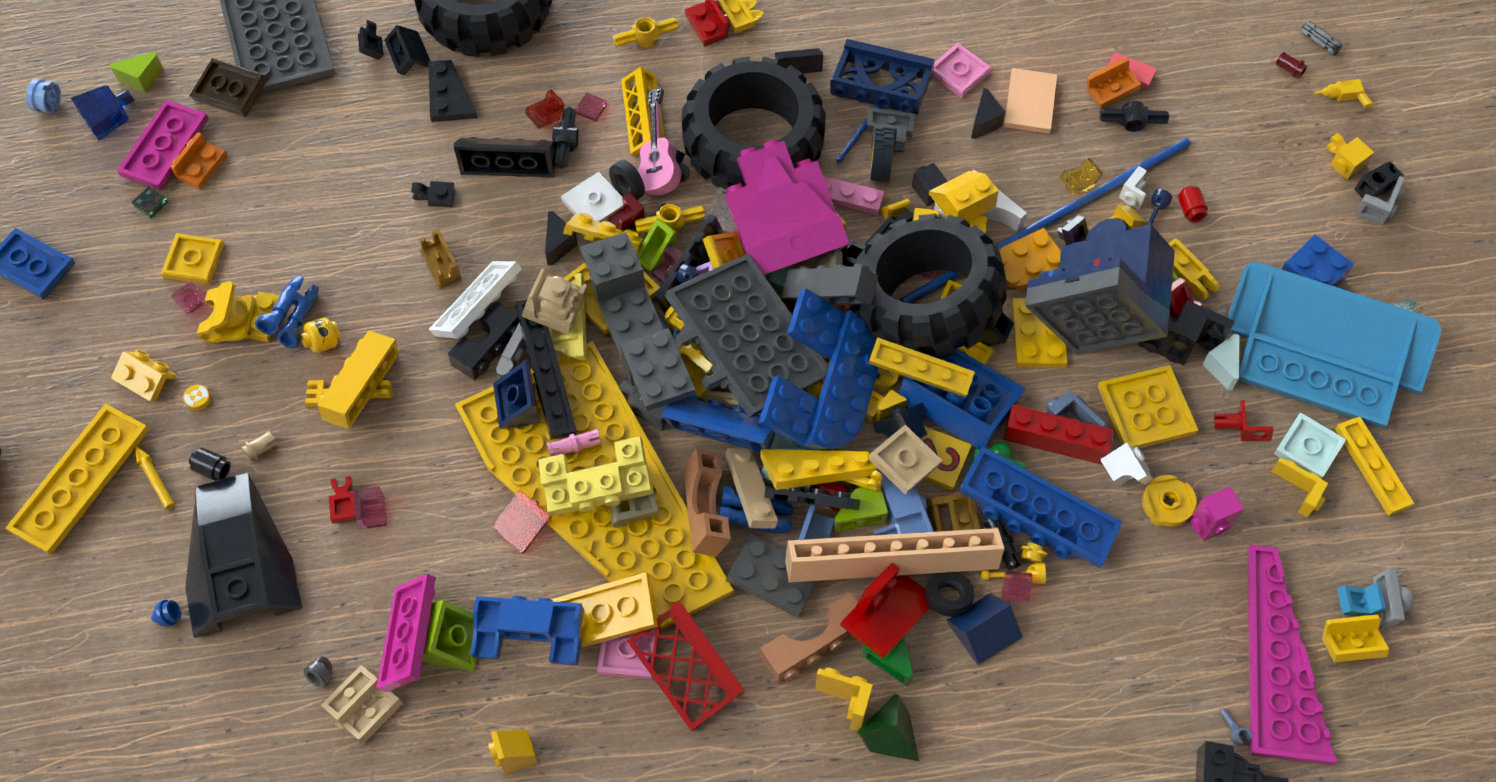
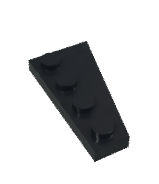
M709 214L656 293L655 298L664 314L671 307V304L665 297L667 290L682 284L677 280L679 268L683 264L696 268L710 262L703 238L724 234L716 216Z

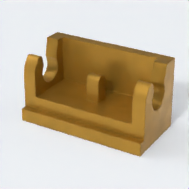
M436 229L432 231L433 239L427 242L424 237H421L420 244L422 249H420V252L440 289L462 279L458 265L440 230Z

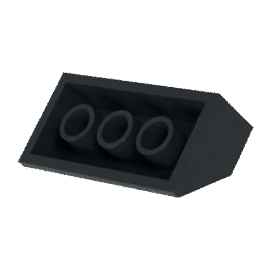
M470 137L459 138L454 142L453 147L460 175L554 178L556 155L554 141L545 139L515 140Z

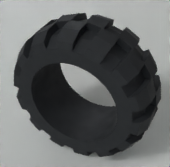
M414 0L419 20L426 32L451 51L457 47L460 48L464 55L479 57L482 52H491L492 56L505 54L508 47L516 45L519 48L530 41L533 36V30L539 32L545 22L552 4V0H497L479 5L460 3L455 0Z
M750 56L734 58L732 64L726 67L720 63L707 71L705 80L699 78L687 95V103L682 108V140L685 153L691 158V165L705 180L712 177V184L715 187L728 192V187L741 183L742 187H745L746 184L737 158L741 156L740 152L754 147L755 151L764 148V145L749 146L733 142L720 134L715 126L722 118L732 112L747 108H759L780 115L791 125L792 130L779 139L778 143L785 142L794 169L797 168L796 163L810 158L812 163L820 158L824 146L826 113L822 108L823 101L811 82L806 84V77L803 73L791 65L787 69L781 67L779 60L763 57L762 61H750Z
M936 214L919 215V220L906 222L905 219L889 225V231L884 235L877 233L866 244L865 254H860L856 264L866 265L871 272L878 275L872 304L854 305L857 315L865 321L866 327L870 330L875 343L878 337L926 355H936L938 359L954 356V350L962 346L969 349L980 342L984 336V329L992 330L1003 311L1002 306L1007 299V281L1000 251L994 246L993 240L976 225L970 228V224L965 219L949 215L947 219H939ZM948 270L967 277L958 290L935 302L910 304L891 297L901 283L922 272Z

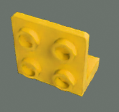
M832 668L818 669L815 690L850 701L847 719L851 720L850 729L858 731L862 727L873 684H869L862 677L852 676V678L843 676L838 670Z

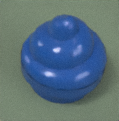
M162 600L156 604L151 619L160 626L170 627L180 620L181 609L174 600Z

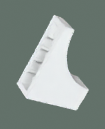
M999 190L996 207L981 216H987V220L1001 222L1015 231H1019L1024 226L1027 212ZM935 202L934 210H939L938 218L947 219Z

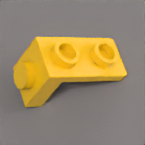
M1279 458L1272 469V473L1309 492L1298 513L1308 517L1313 510L1318 512L1326 499L1322 497V494L1328 483L1318 475L1298 467L1293 461Z

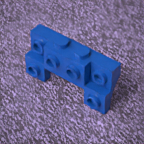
M476 596L473 609V640L470 654L473 658L499 659L503 639L551 642L549 655L551 664L578 666L583 641L580 633L585 609L581 603L554 602L549 598L528 600L522 596H513L512 599Z

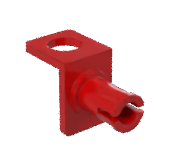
M1240 400L1237 413H1214V429H1238L1241 441L1272 440L1273 426H1247L1245 400ZM1256 432H1264V433H1266V434H1263V435H1253V433H1256Z

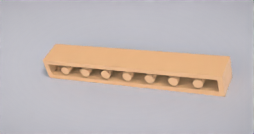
M998 528L788 541L785 564L789 582L878 577L891 563L900 568L897 576L999 569L1004 545Z

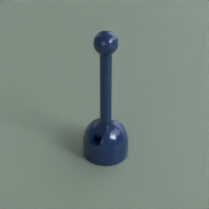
M1163 189L1155 190L1151 199L1154 210L1147 225L1153 224L1159 209H1166L1170 205L1173 197L1168 191Z
M683 264L677 272V280L682 284L699 276L697 269L688 264Z

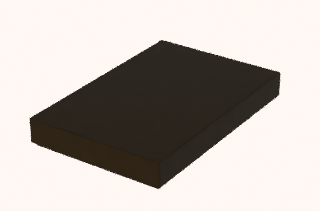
M212 58L189 96L195 101L246 117L268 78L264 74Z

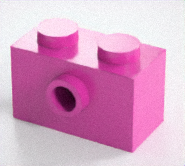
M1231 486L1202 498L1190 518L1192 529L1196 534L1200 535L1203 541L1230 530L1244 510Z

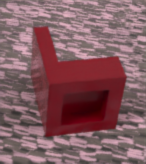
M630 192L622 197L623 208L609 217V222L622 231L635 227L636 220L645 218L644 207Z

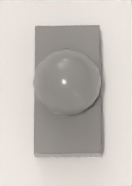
M1387 568L1373 577V583L1381 585L1386 605L1385 610L1378 612L1381 619L1380 626L1381 628L1390 629L1405 620L1404 612H1408L1414 605V596L1409 589L1402 586L1399 587L1396 569Z

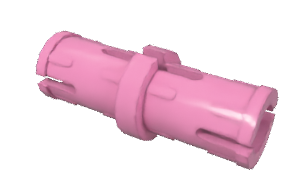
M597 429L578 435L572 433L569 434L568 438L547 442L550 457L571 452L577 454L581 449L601 445Z

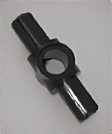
M1130 101L1124 104L1122 109H1101L1099 119L1102 122H1120L1121 126L1127 131L1138 132L1144 129L1147 124H1168L1169 113L1167 111L1148 110L1147 106H1144L1142 102Z
M571 106L563 109L561 122L553 127L552 141L555 142L556 148L554 164L561 169L568 166L570 152L574 148L577 149L579 130L575 125L577 112Z

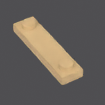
M727 448L725 457L749 527L775 529L778 520L770 499L764 498L765 484L752 449Z

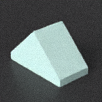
M1238 334L1232 335L1210 351L1202 364L1227 390H1233L1239 379Z

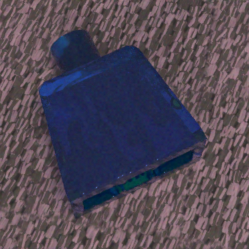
M107 85L71 98L79 114L98 141L128 121L129 118L123 107L135 102L127 89L114 95Z

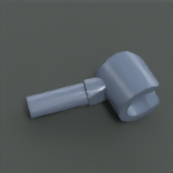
M1225 708L1220 711V714L1232 731L1231 741L1234 744H1243L1239 738V732L1243 734L1247 741L1252 739V733L1249 729L1245 727L1240 728Z

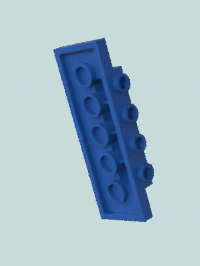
M983 446L979 449L959 489V492L981 503L979 508L984 511L983 514L988 519L1002 520L1007 523V528L1014 533L1024 532L1031 536L1030 540L1034 544L1040 546L1046 544L1054 549L1056 556L1062 559H1073L1075 556H1078L1098 568L1104 564L1122 524V521Z

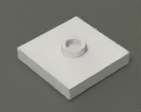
M597 172L561 196V201L574 215L586 213L591 215L593 220L601 223L602 221L609 220L610 216L623 208L622 196L600 172Z

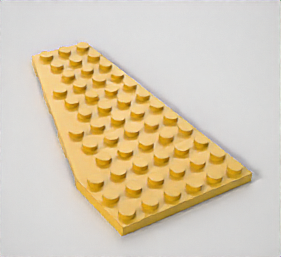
M593 341L586 344L587 360L585 361L563 355L557 357L577 430L576 435L597 429L599 439L601 440V445L581 449L577 454H574V452L564 454L567 458L569 473L617 462L614 442L640 436L643 440L646 461L652 478L654 497L659 512L658 516L630 522L623 527L615 528L611 522V508L606 505L597 506L593 511L589 512L575 511L557 516H551L548 513L545 487L541 484L538 459L550 457L547 442L564 438L550 440L532 369L531 374L539 417L538 424L500 429L494 387H490L455 403L456 409L486 468L609 582L645 572L650 575L657 618L668 611L677 601L682 603L691 616L734 594L733 588L726 581L727 578L714 556L692 553L688 509ZM628 500L621 501L622 512L630 511ZM669 617L661 623L660 629L663 630L675 624V622Z

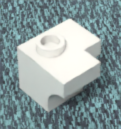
M1125 443L1100 459L1112 480L1120 485L1130 479H1137V481L1144 485L1153 480L1149 472L1151 470L1144 461L1146 458L1137 446L1133 447Z

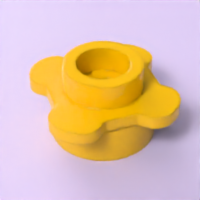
M1028 543L1027 546L1022 545L1020 547V550L1023 551L1021 558L1031 562L1042 563L1043 557H1046L1048 554L1042 551V546L1034 543Z

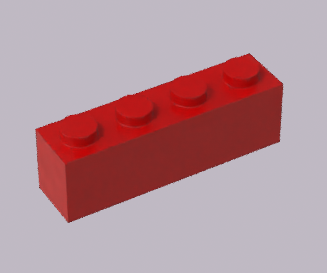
M1012 405L1003 440L1103 465L1100 459L1110 453L1114 429Z

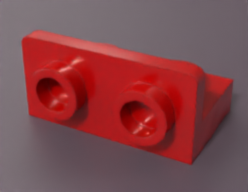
M705 0L703 3L685 9V16L704 47L728 38L730 21L726 14L723 15L718 0Z

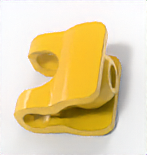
M231 281L224 282L218 288L207 291L204 303L212 307L213 312L207 320L199 323L196 336L212 344L244 339L248 335L256 298L252 295H234L236 285Z

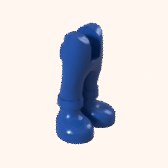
M300 275L294 277L285 286L277 303L272 308V312L259 316L255 322L256 328L262 333L274 334L294 304L293 312L277 336L278 341L289 348H295L299 344L300 333L298 328L301 327L304 319L312 310L319 289L318 286L312 284L305 293V296L299 294L297 291L305 279Z
M724 486L719 516L728 517L729 527L732 524L749 527L744 510L732 509V507L743 509L738 493L731 486ZM770 499L775 515L791 516L793 514L794 506L781 500ZM777 518L778 522L775 529H753L772 533L790 532L792 523L787 519Z

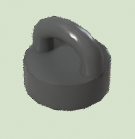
M320 656L304 668V675L313 685L325 687L332 679V664L327 657Z

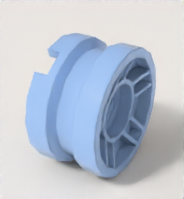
M38 78L33 79L29 83L26 92L27 106L33 111H42L48 114L54 113L61 100V91L58 83Z

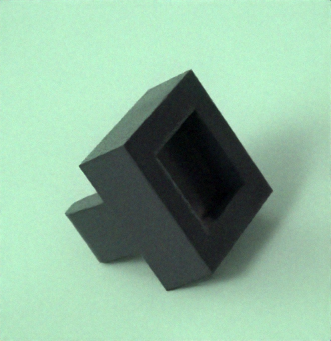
M1079 215L1073 220L1066 221L1067 225L1063 228L1059 227L1057 229L1059 237L1065 241L1066 245L1086 241L1089 233L1085 218Z

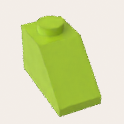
M863 487L855 489L851 494V498L860 500L859 510L841 508L835 517L834 531L836 533L886 523L888 511L882 489L879 493Z

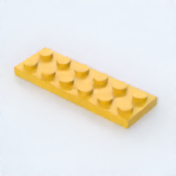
M105 404L5 529L51 556L130 456L135 447L148 433L149 428L147 425Z

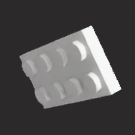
M492 261L429 328V331L435 337L455 339L463 337L469 331L468 327L472 322L484 315V309L490 303L498 300L501 296L500 292L517 279L516 275L522 268L517 262Z

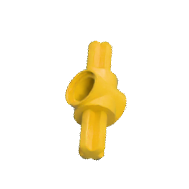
M642 17L636 21L635 25H632V30L614 35L613 41L616 47L636 42L637 45L648 48L653 46L656 40L660 39L661 34L677 30L678 23L675 18L655 22L654 19L649 17Z
M667 204L656 212V216L636 220L635 228L639 234L649 232L656 218H659L677 234L681 228H684V224L704 220L705 211L702 206L681 210L676 205Z

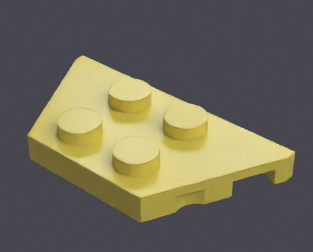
M577 273L574 275L575 280L571 283L582 287L584 276L582 273ZM585 299L569 335L549 327L556 354L582 361L587 360Z

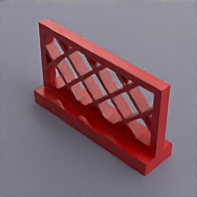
M677 601L668 611L657 618L658 627L656 628V634L649 633L654 629L651 628L638 632L627 642L686 725L693 731L746 691L682 603ZM669 617L676 624L675 637L660 635L661 623ZM679 630L686 638L679 637ZM644 636L655 637L653 653L641 652L636 642ZM659 638L674 640L672 656L656 654ZM678 641L691 644L693 647L691 659L675 657ZM695 653H697L702 660H695ZM645 656H651V657H652V659H651V664L649 663V661L646 659ZM656 657L671 659L669 676L656 673L654 670ZM675 660L690 662L688 678L672 676ZM694 663L707 666L709 669L707 681L692 679ZM712 675L715 677L718 683L711 682ZM661 678L668 679L667 687ZM672 680L687 682L685 698L672 695L670 692ZM691 682L706 685L704 701L688 699ZM710 685L722 687L728 696L720 703L708 702ZM677 700H678V701H684L683 709H682V707L679 705V703L677 702ZM688 702L704 704L702 716L692 723L686 714ZM707 705L714 706L712 709L706 712Z

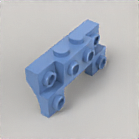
M877 468V471L883 476L881 489L891 525L875 530L873 536L933 532L925 511L927 510L925 498L923 495L919 496L916 488L918 485L905 495Z

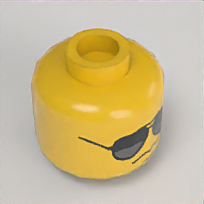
M326 317L306 323L304 325V333L300 334L304 347H309L314 353L335 348L338 340L341 338L336 322L330 321Z

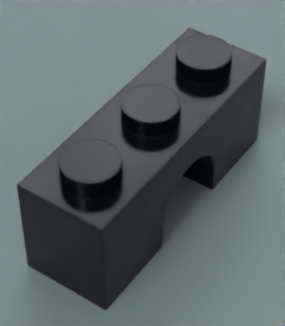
M497 301L480 318L483 330L489 334L488 337L482 341H472L463 336L448 353L451 366L474 381L479 375H483L488 370L490 363L495 357H499L504 352L505 346L510 341L519 324L518 315Z

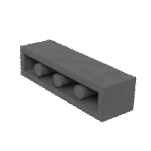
M854 264V267L835 265L833 268L819 265L817 268L812 269L800 266L799 269L788 270L781 298L796 305L800 291L807 288L832 305L872 304L878 275L871 272L869 267L863 264Z

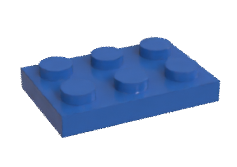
M17 228L0 244V276L41 299H44L75 264L71 257Z

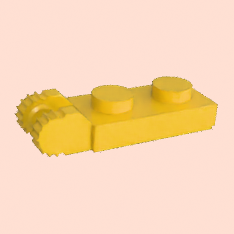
M1177 238L1168 243L1175 250L1174 272L1179 278L1186 280L1188 287H1191L1195 296L1205 300L1209 297V292L1206 288L1213 293L1220 289L1219 282L1209 273V270Z

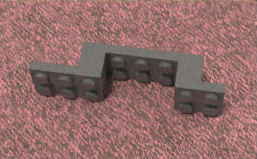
M627 232L581 246L580 252L589 272L591 289L631 386L636 385L646 412L696 395L694 385L681 355L673 343L674 339L669 328L663 329L646 290L643 268Z

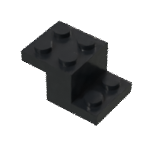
M1187 300L1177 323L1169 320L1167 337L1142 341L1138 345L1151 353H1157L1166 357L1173 363L1185 365L1195 343L1207 350H1213L1225 341L1235 321Z

